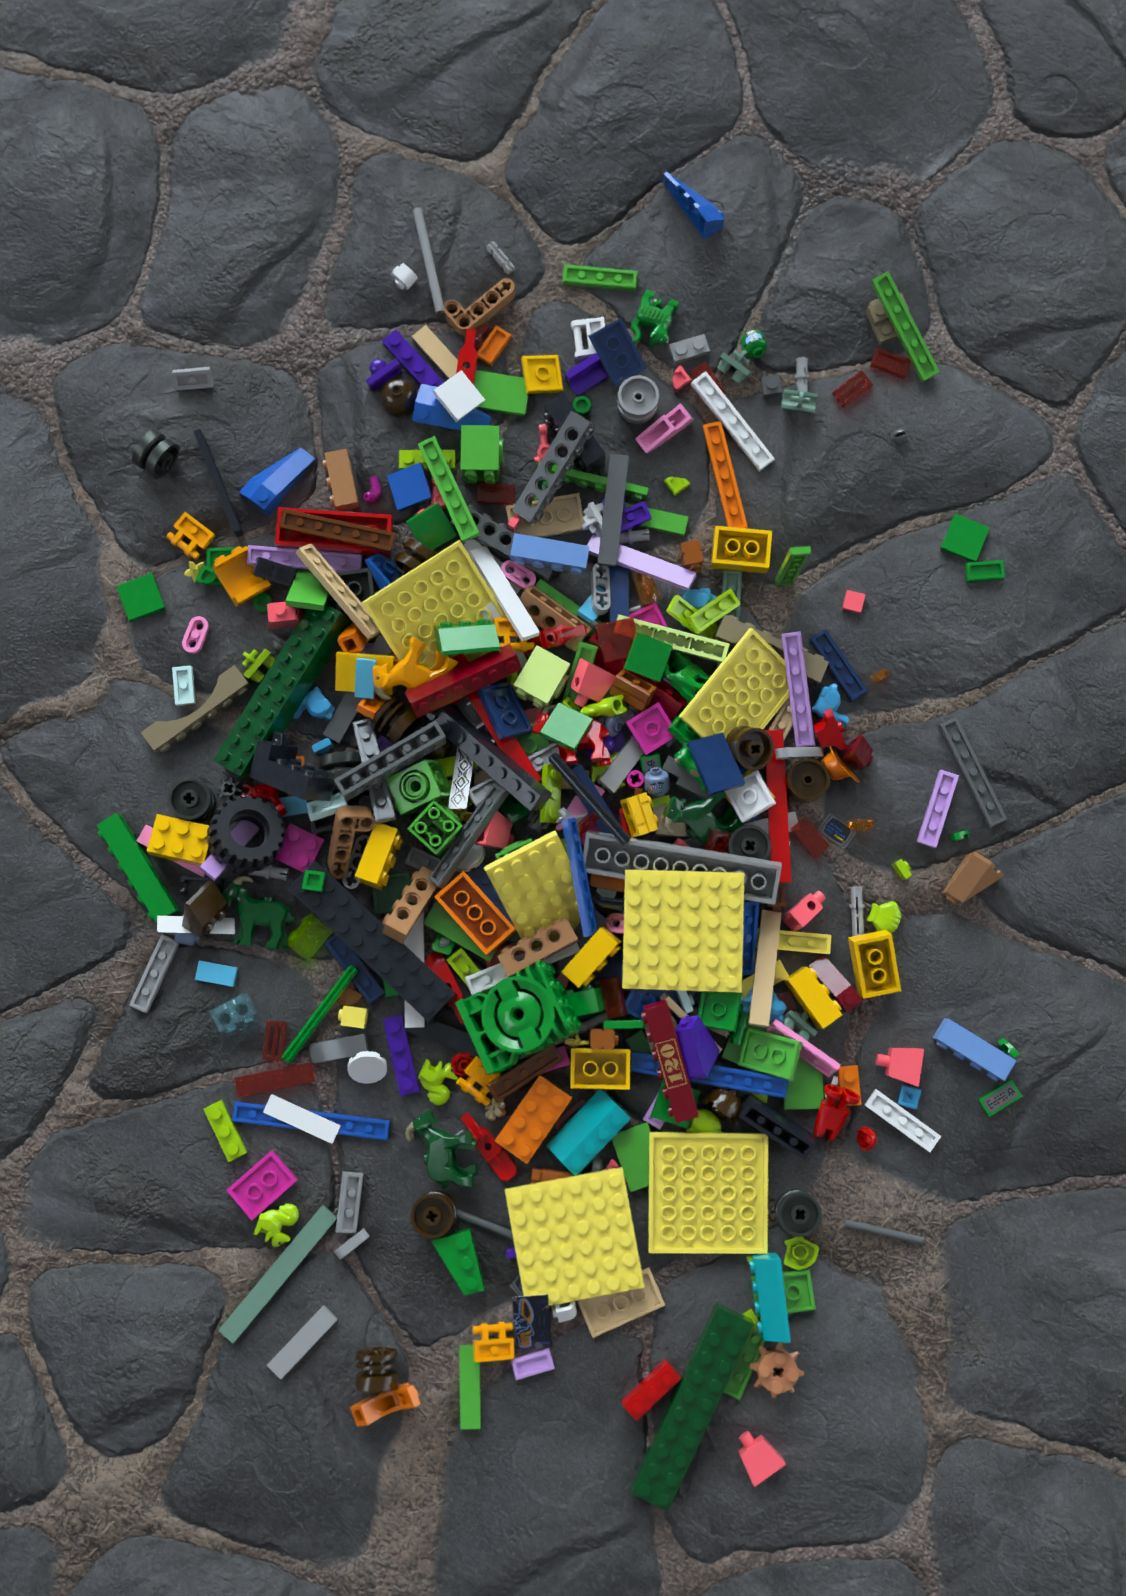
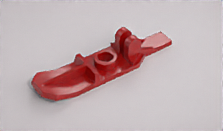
M467 328L465 345L461 348L458 355L456 374L462 370L474 385L478 356L474 347L476 329ZM470 364V367L465 369L464 365Z
M585 624L571 628L560 625L540 630L539 636L528 639L527 642H534V649L536 645L547 649L567 644L572 637L587 634ZM527 650V652H523V653H524V654L532 653L534 650Z
M434 952L427 956L425 964L441 980L452 986L451 989L457 996L448 1006L454 1009L460 1024H463L464 1021L455 1002L463 999V994L443 954Z
M469 1112L461 1117V1120L472 1131V1137L477 1138V1149L499 1178L509 1181L516 1175L517 1167L503 1148L495 1142V1138L490 1131L479 1126ZM486 1143H490L492 1145V1148L490 1150L485 1149L484 1146Z

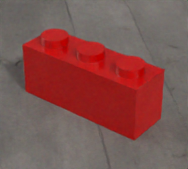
M665 1358L622 1399L624 1408L637 1421L681 1379L679 1372Z

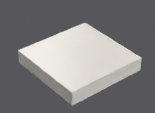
M462 370L432 392L456 422L485 401L484 397Z
M758 770L743 778L745 781L744 786L725 791L742 823L777 804Z

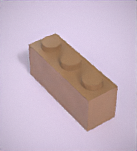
M347 449L324 453L326 460L322 461L324 470L329 473L326 481L328 489L332 488L333 495L330 496L332 507L335 506L337 511L360 508Z

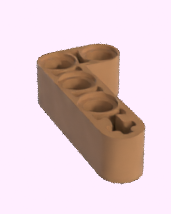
M508 278L502 279L466 310L455 300L447 301L444 305L446 320L458 334L466 337L467 328L477 330L514 299V282ZM490 300L497 301L495 304L489 303ZM453 309L457 311L454 314L448 313L450 310ZM477 311L483 312L480 316L475 315ZM463 323L469 324L467 327L460 326Z
M345 805L336 810L327 859L330 875L333 878L341 879L347 874L355 831L366 832L375 827V819L371 808L367 806Z

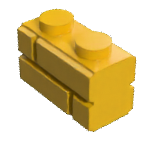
M646 792L620 800L632 837L658 830V818L653 814L651 808L652 800L650 796H647Z

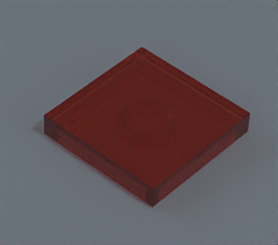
M630 617L597 624L595 627L604 663L626 659L637 632L634 618Z

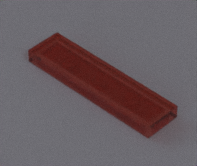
M312 1062L234 1078L238 1097L316 1081Z

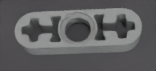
M595 564L591 571L592 610L598 615L606 614L611 605L610 575L607 566ZM598 570L601 571V574H603L601 579H599L600 576L599 572H597ZM596 586L604 587L605 592L597 591ZM600 599H602V606H604L603 608L600 607V604H598Z
M786 747L775 749L776 760L818 759L824 757L822 747Z
M362 835L355 842L347 874L342 879L344 886L348 889H356L361 884L357 880L356 884L352 883L349 886L347 878H351L353 872H349L350 868L357 871L358 868L354 867L353 860L356 857L362 858L363 855L356 853V851L359 850L361 852L362 846L360 842H364L365 839L369 840V836Z

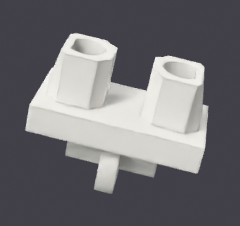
M591 502L583 511L585 515L583 517L585 521L582 525L583 530L590 529L592 534L596 533L599 537H601L602 515L604 511L602 503L595 505L594 502Z

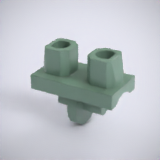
M735 350L732 355L737 358L736 361L724 352L721 354L720 357L722 359L717 368L726 374L731 366L735 367L737 370L731 378L739 384L752 374L751 371L740 364L741 362L746 365L749 364L750 360L745 357L747 351L743 350L739 353Z
M784 389L781 409L815 413L818 394Z
M790 1010L783 1015V1022L781 1023L806 1041L817 1034V1031L810 1026L811 1023L807 1021L809 1016L807 1012L804 1011L799 1014L797 1011Z

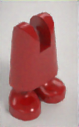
M827 1084L824 1088L827 1097L826 1100H821L814 1126V1136L822 1138L827 1129L826 1140L833 1142L850 1113L847 1105L858 1104L860 1096L848 1088L843 1087L841 1090L835 1084Z

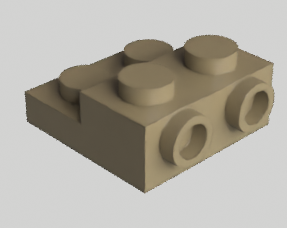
M900 293V295L902 296V298H903V300H904V302H905V304H906V306H907V303H906V301H905V299H904V297H903V294ZM879 299L871 301L865 313L879 345L899 338Z

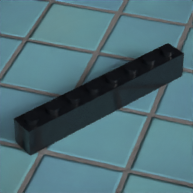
M447 704L422 716L429 723L436 720L446 738L530 811L543 809L552 793L453 707Z

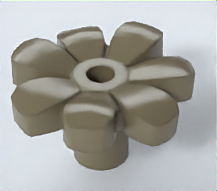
M494 1097L491 1099V1104L485 1106L487 1110L485 1113L486 1118L494 1121L496 1117H504L506 1115V1110L503 1109L505 1107L504 1099L496 1102Z

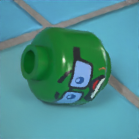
M759 330L747 331L740 342L743 350L747 351L746 356L749 358L761 357L768 346L762 332Z

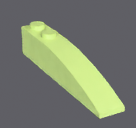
M619 614L613 632L614 634L634 639L636 632L672 645V650L719 663H722L727 657L730 647L729 643Z

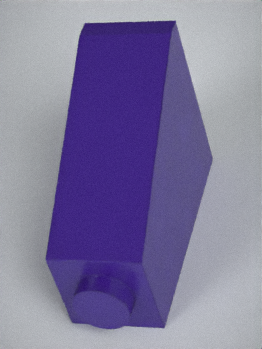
M699 1015L682 1017L675 1032L687 1075L690 1080L707 1078L720 1050Z

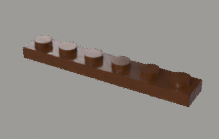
M283 509L279 528L283 530L392 553L396 537L395 532Z

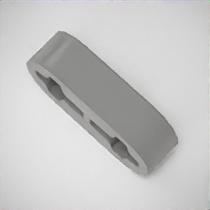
M363 1228L337 1248L334 1253L339 1259H342L365 1241L369 1234Z

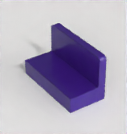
M597 353L565 372V380L576 396L582 395L608 377L600 365V357Z

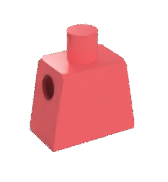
M286 602L267 604L269 630L296 627L304 614V609L286 606Z
M580 658L571 683V688L579 693L574 703L585 707L589 698L600 702L612 686L616 676Z
M497 811L474 845L496 849L507 847V845L512 844L514 841V835L510 833L512 823Z
M820 891L813 895L811 893L806 895L781 917L782 921L791 931L795 932L801 929L823 909L821 903L826 897Z
M889 1048L888 1055L877 1054L875 1064L886 1067V1076L919 1086L924 1049Z
M749 1431L740 1435L739 1439L744 1447L739 1450V1454L754 1486H757L786 1465L783 1457L762 1435L755 1439Z

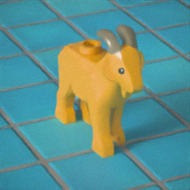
M412 637L408 654L389 673L386 672L387 663L384 666H373L372 680L375 693L384 700H390L391 697L383 692L384 689L402 684L408 687V691L453 670L458 662L447 655H442L436 650V662L428 669L418 663L427 644Z

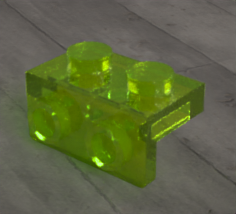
M311 913L302 920L301 926L290 934L287 944L309 961L333 931Z

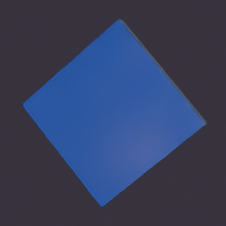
M419 462L387 475L396 508L399 512L433 499L423 463Z

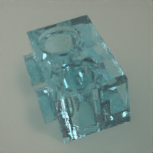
M243 993L209 1011L219 1032L226 1031L227 1034L236 1030V1025L239 1023L247 1024L255 1019L254 1015L258 1014L248 993ZM242 1004H245L248 1007V1011L245 1015H242L239 1012V1008ZM225 1013L230 1016L228 1024H224L222 1021V1016Z

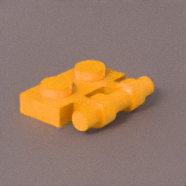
M184 512L174 524V528L178 530L176 535L169 532L166 538L171 541L173 546L182 549L186 556L197 560L200 554L195 551L196 548L199 546L205 550L216 535L188 513ZM185 536L191 540L189 545L182 541Z
M494 618L493 623L496 626L498 639L502 638L503 643H499L500 647L509 644L510 638H519L508 618ZM519 638V643H510L514 650H520V652L534 650V642L521 641Z
M476 1056L464 1070L469 1076L467 1080L460 1077L456 1084L461 1087L462 1091L474 1096V1100L478 1103H483L487 1106L491 1100L486 1096L490 1092L486 1084L501 1074L487 1075L481 1059ZM475 1081L482 1086L480 1090L473 1087Z
M498 1322L493 1325L481 1323L480 1326L472 1327L473 1334L481 1335V1340H473L474 1362L514 1359V1338H506V1332L513 1331L512 1323ZM498 1332V1338L488 1339V1333Z

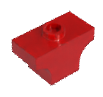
M831 708L825 710L824 718L813 725L821 747L833 745L838 747L839 750L847 748L842 735L845 730L841 721H836Z

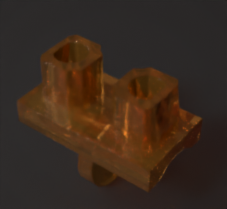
M638 572L632 573L642 606L661 600L654 578Z

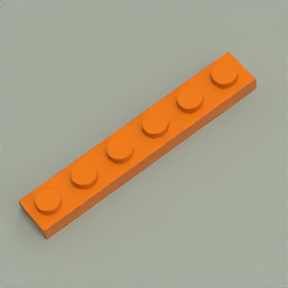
M718 421L704 424L702 428L727 527L747 529L748 526L722 423Z

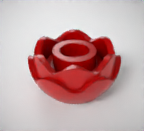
M461 1052L453 1057L451 1068L454 1074L467 1076L464 1070L474 1059L471 1054Z
M862 1127L857 1130L856 1140L860 1144V1149L868 1152L875 1147L877 1138L872 1129Z

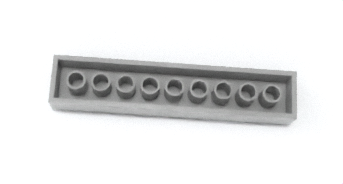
M588 830L586 833L583 851L586 873L625 879V870L744 873V900L774 905L782 867L781 862L631 837L627 844L622 845L613 834Z

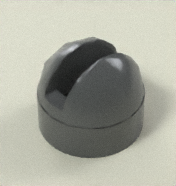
M897 429L892 434L894 444L902 445L906 442L908 437L906 430Z

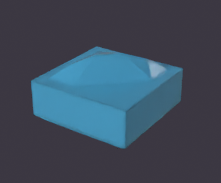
M329 738L312 745L316 755L325 754L334 747Z
M902 1084L898 1105L917 1110L922 1089Z

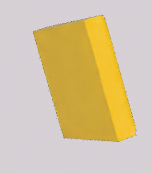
M558 355L522 356L521 362L526 394L563 392Z

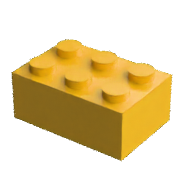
M715 526L710 568L767 574L770 564L772 531Z
M157 814L147 852L150 856L201 866L211 854L210 849L212 846H209L207 843L209 825Z
M375 822V827L371 832L355 877L361 884L382 890L383 886H387L390 877L387 874L390 868L393 869L396 862V857L394 856L403 844L402 836L398 829Z
M605 926L601 927L561 972L578 988L582 985L586 987L596 977L593 973L596 970L598 972L606 966L608 956H614L621 949L619 944L622 941Z
M887 930L848 937L857 993L865 999L901 991L892 934Z
M807 966L801 967L783 981L804 1011L809 1014V1018L819 1029H824L842 1016L840 1012L842 1009L836 1000L832 1001L828 996L830 992L827 987L818 982L816 979L818 975L812 967L809 969Z
M571 1048L570 1088L630 1089V1049Z

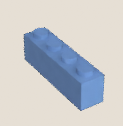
M514 533L510 559L518 565L528 563L536 568H543L545 566L551 567L554 571L568 570L572 574L580 575L586 572L590 546Z
M949 1018L943 1019L933 1036V1039L937 1041L936 1045L945 1050L947 1048L954 1051L953 1055L960 1060L967 1059L971 1062L970 1066L976 1070H985L988 1072L986 1076L994 1081H998V1079L1005 1081L1017 1061Z

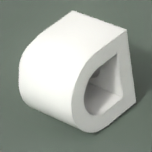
M404 263L400 267H395L391 273L395 279V284L402 290L404 288L408 290L418 279L416 274Z
M575 1301L551 1306L553 1317H558L559 1323L569 1321L577 1314Z

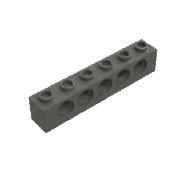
M573 411L570 412L512 511L530 523L536 524L543 518V511L553 501V495L562 486L566 473L570 472L573 468V461L576 456L582 453L585 441L593 435V428L595 426L593 423ZM577 431L578 437L573 441L572 434ZM567 448L568 454L563 457L562 450ZM557 464L558 470L553 474L552 467ZM544 481L548 482V487L546 490H543L542 484ZM537 497L538 504L534 507L532 501Z
M467 504L473 520L479 521L476 526L480 535L473 538V540L511 560L510 554L514 533L509 530L507 525L503 523L497 524L491 516L485 513L482 515L476 512L477 509ZM451 520L452 527L457 530L453 520ZM487 529L495 530V533L491 536L485 534ZM504 538H509L511 543L503 545L501 541ZM528 563L522 565L546 582L550 581L555 572L551 567L536 568Z
M435 720L334 779L335 785L345 802L443 746L447 743L446 736Z

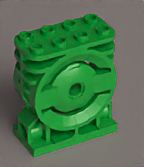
M539 960L536 964L526 967L525 970L518 971L515 975L501 980L490 989L488 994L478 992L466 999L455 1002L487 1075H499L505 1072L506 1069L516 1065L520 1055L537 1053L579 1032L581 1024L578 1018L574 1017L571 1009H573L568 998L565 999L562 993L564 988L561 982L556 980L554 976L556 971L551 963L548 964L546 961ZM517 984L520 986V988H522V989H527V990L533 992V993L539 998V1000H540L541 1003H542L543 1011H544L543 1022H542L543 1012H542V1007H541L539 1001H538L533 995H531V994H529V993L520 992L519 989H518V987H517ZM520 1009L524 1012V1017L521 1020L517 1017ZM497 1017L499 1020V1024L504 1030V1032L511 1036L519 1037L524 1048H520L519 1042L517 1040H512L506 1037L500 1031L497 1022ZM541 1022H542V1025H541V1027H540V1032H541L542 1038L540 1037L539 1032H538V1030H537V1029L539 1028ZM494 1044L501 1049L496 1051Z

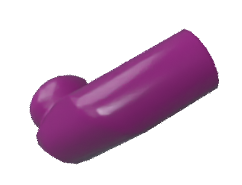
M378 476L369 478L371 489L363 495V499L368 503H374L381 495Z

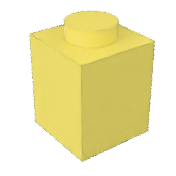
M343 1006V1009L339 1011L338 1021H341L342 1026L364 1029L367 1025L369 1009Z

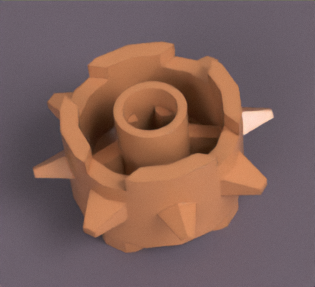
M778 1342L775 1348L769 1347L765 1349L760 1346V1355L757 1362L749 1364V1368L755 1370L759 1377L754 1385L755 1388L764 1386L770 1391L772 1398L786 1391L794 1393L793 1386L798 1377L804 1375V1372L798 1369L795 1363L799 1355L798 1351L788 1353L783 1349L782 1342ZM777 1367L780 1371L776 1373L773 1369Z

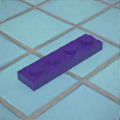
M396 329L382 340L384 346L420 386L425 384L439 387L444 383Z
M403 1015L383 1019L400 1096L419 1092L420 1088Z

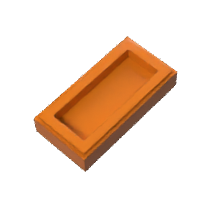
M496 325L478 350L477 358L491 367L511 339V334Z

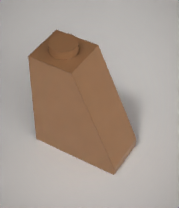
M973 852L964 857L942 894L952 904L963 903L1002 878L1004 874L1000 870H997V872L994 870L995 865L993 862L979 853Z

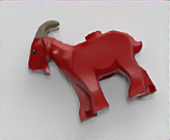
M549 705L541 712L533 726L534 734H540L541 729L556 705ZM593 719L592 724L576 750L589 747L594 750L591 755L592 762L599 761V766L611 765L608 749L603 743V738H606L610 733L609 730H606L600 722ZM556 743L560 757L568 766L569 763L577 764L575 751H571Z

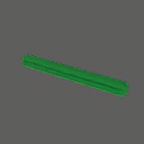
M349 965L284 1052L282 1055L284 1061L292 1062L358 973V969L355 966Z

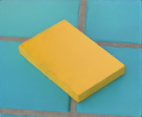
M337 652L335 691L355 692L357 658L377 660L378 666H384L387 663L386 672L389 673L394 667V656ZM394 686L384 689L383 692L387 695H393Z

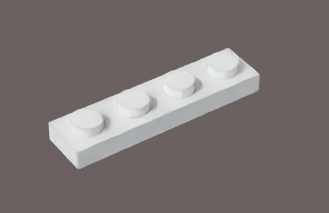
M877 1089L873 1091L864 1104L928 1152L932 1151L941 1137Z

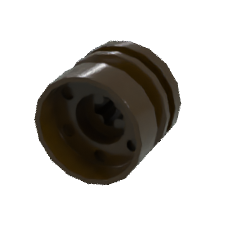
M397 695L381 706L371 722V726L375 729L379 728L378 732L381 734L389 729L386 739L393 745L410 736L422 716L417 718L412 708L404 712L407 703L404 701L400 703L401 698Z
M377 1346L356 1351V1359L359 1360L356 1362V1367L363 1369V1371L356 1374V1389L363 1392H382L397 1388L398 1372L389 1368L398 1365V1360L394 1359L398 1356V1350Z

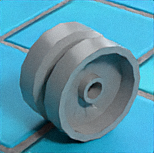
M641 375L631 376L624 380L619 388L617 399L618 412L623 419L634 424L645 423L652 419L656 413L659 400L656 384L648 377Z

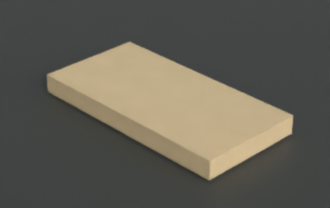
M579 493L554 497L551 504L546 506L543 511L544 516L536 524L530 523L523 518L515 533L519 532L522 535L544 538L584 531L582 525L585 521L583 519ZM538 500L532 501L534 507L538 504ZM515 504L506 506L508 522L511 518L515 517L516 513L512 511Z
M649 1267L641 1270L645 1288L577 1300L592 1338L665 1306Z

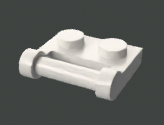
M604 317L574 320L571 322V329L574 331L576 347L574 354L576 360L588 358L596 353L588 335L605 326ZM586 327L589 349L583 350L581 328Z

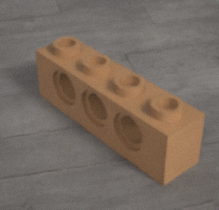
M533 585L525 589L520 597L521 603L530 617H532L533 622L540 628L548 629L560 625L571 628L585 624L587 634L572 637L565 644L568 649L576 652L579 642H585L592 631L588 624Z
M422 866L419 872H414L410 880L412 881L411 885L405 886L401 893L403 897L401 900L397 899L392 907V914H387L384 918L382 933L401 944L404 943L439 888L428 879L433 871Z
M562 918L557 919L552 923L553 926L548 929L544 927L537 930L535 936L519 940L517 942L518 945L513 948L508 946L500 951L501 954L497 957L507 976H513L516 972L525 970L529 965L532 966L539 960L544 961L579 942L567 918L564 920ZM552 933L560 934V939L557 942L550 941ZM536 942H541L543 945L539 952H534L532 949ZM523 951L525 953L524 960L516 961L515 955Z

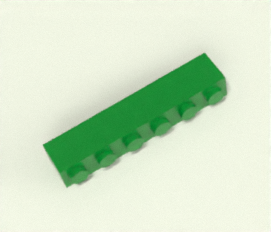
M115 813L97 825L99 831H97L98 835L103 841L106 840L109 847L107 849L113 857L116 856L119 861L117 865L120 871L127 874L129 878L127 882L133 890L136 889L139 894L137 898L141 905L147 907L149 911L147 915L150 920L157 923V916H174L179 913L178 906L142 847L137 842L123 816Z

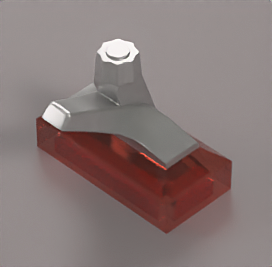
M563 807L558 812L560 817L556 822L562 825L563 820L575 817L581 838L599 818L594 812L573 815Z

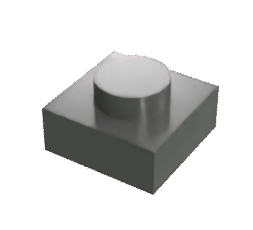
M780 375L761 377L763 397L782 395Z

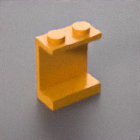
M239 546L233 549L230 555L226 557L222 555L216 558L212 567L236 607L254 598L259 593L265 592L271 586L267 579L263 580V578L251 573L252 568L255 566L247 565V546L243 548Z

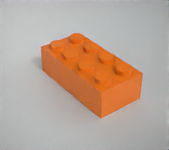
M464 871L434 896L487 957L516 932L515 927Z
M540 1074L496 1137L495 1142L527 1164L572 1099V1096Z

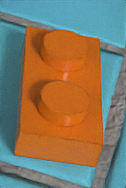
M858 1065L840 1066L837 1070L839 1087L841 1090L845 1087L860 1096V1101L858 1104L853 1105H862Z

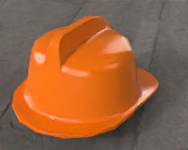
M830 746L831 752L820 761L827 768L829 777L833 780H840L851 776L859 783L860 781L857 776L840 759L834 748Z

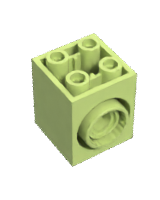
M536 645L514 683L517 697L524 701L528 699L534 702L532 705L541 710L551 705L554 698L557 699L568 682L570 663Z

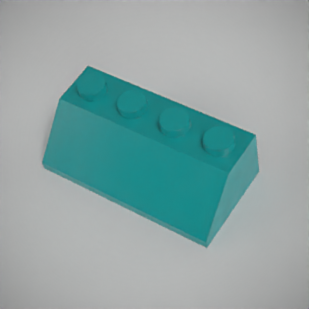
M599 1089L546 1146L576 1176L631 1118L602 1089Z
M776 1253L752 1255V1261H749L750 1272L754 1273L755 1281H752L753 1294H757V1302H754L755 1314H759L760 1322L756 1323L758 1335H761L764 1341L789 1343L791 1341L781 1259Z

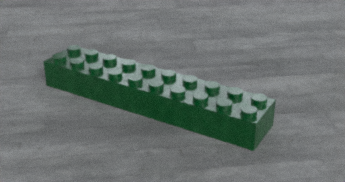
M328 605L325 606L324 611L306 609L215 756L214 762L246 781L253 783L254 779L249 777L258 740L271 741L274 732L283 733L336 648L338 637L352 622L348 617Z
M715 1303L630 1485L631 1494L668 1512L754 1327V1322L751 1318L723 1304Z

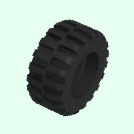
M245 795L243 799H241V796H237L232 801L227 800L223 806L217 809L207 830V835L209 836L207 843L209 846H212L210 849L211 854H217V862L220 864L222 862L226 863L225 868L229 870L235 868L238 873H242L243 870H246V873H253L255 869L260 871L273 862L284 844L286 829L282 828L284 825L283 818H278L280 813L277 809L273 810L271 808L272 804L261 802L262 799L259 797L252 799V796ZM241 820L254 823L262 834V845L255 848L239 845L232 838L229 826Z

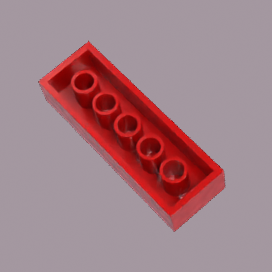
M278 507L275 538L277 548L298 549L312 543L317 551L360 554L362 556H373L380 553L386 558H391L390 552L280 529L279 525L283 509L393 532L394 520L392 515Z

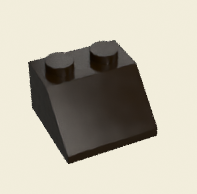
M211 879L185 904L182 926L199 938H202L205 933L209 934L214 928L215 923L221 921L226 915L227 903Z

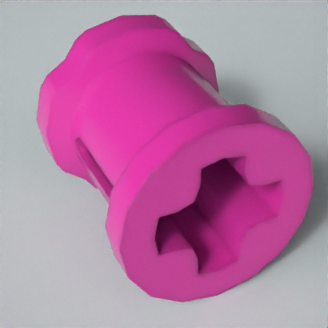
M631 771L626 779L627 786L633 790L635 787L640 788L643 784L644 776L640 771ZM635 776H638V781L640 783L636 782L635 784H632V779L630 777L634 778Z

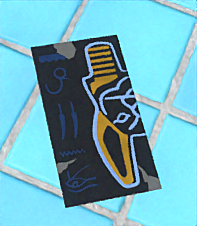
M548 1294L512 1297L517 1350L552 1347Z

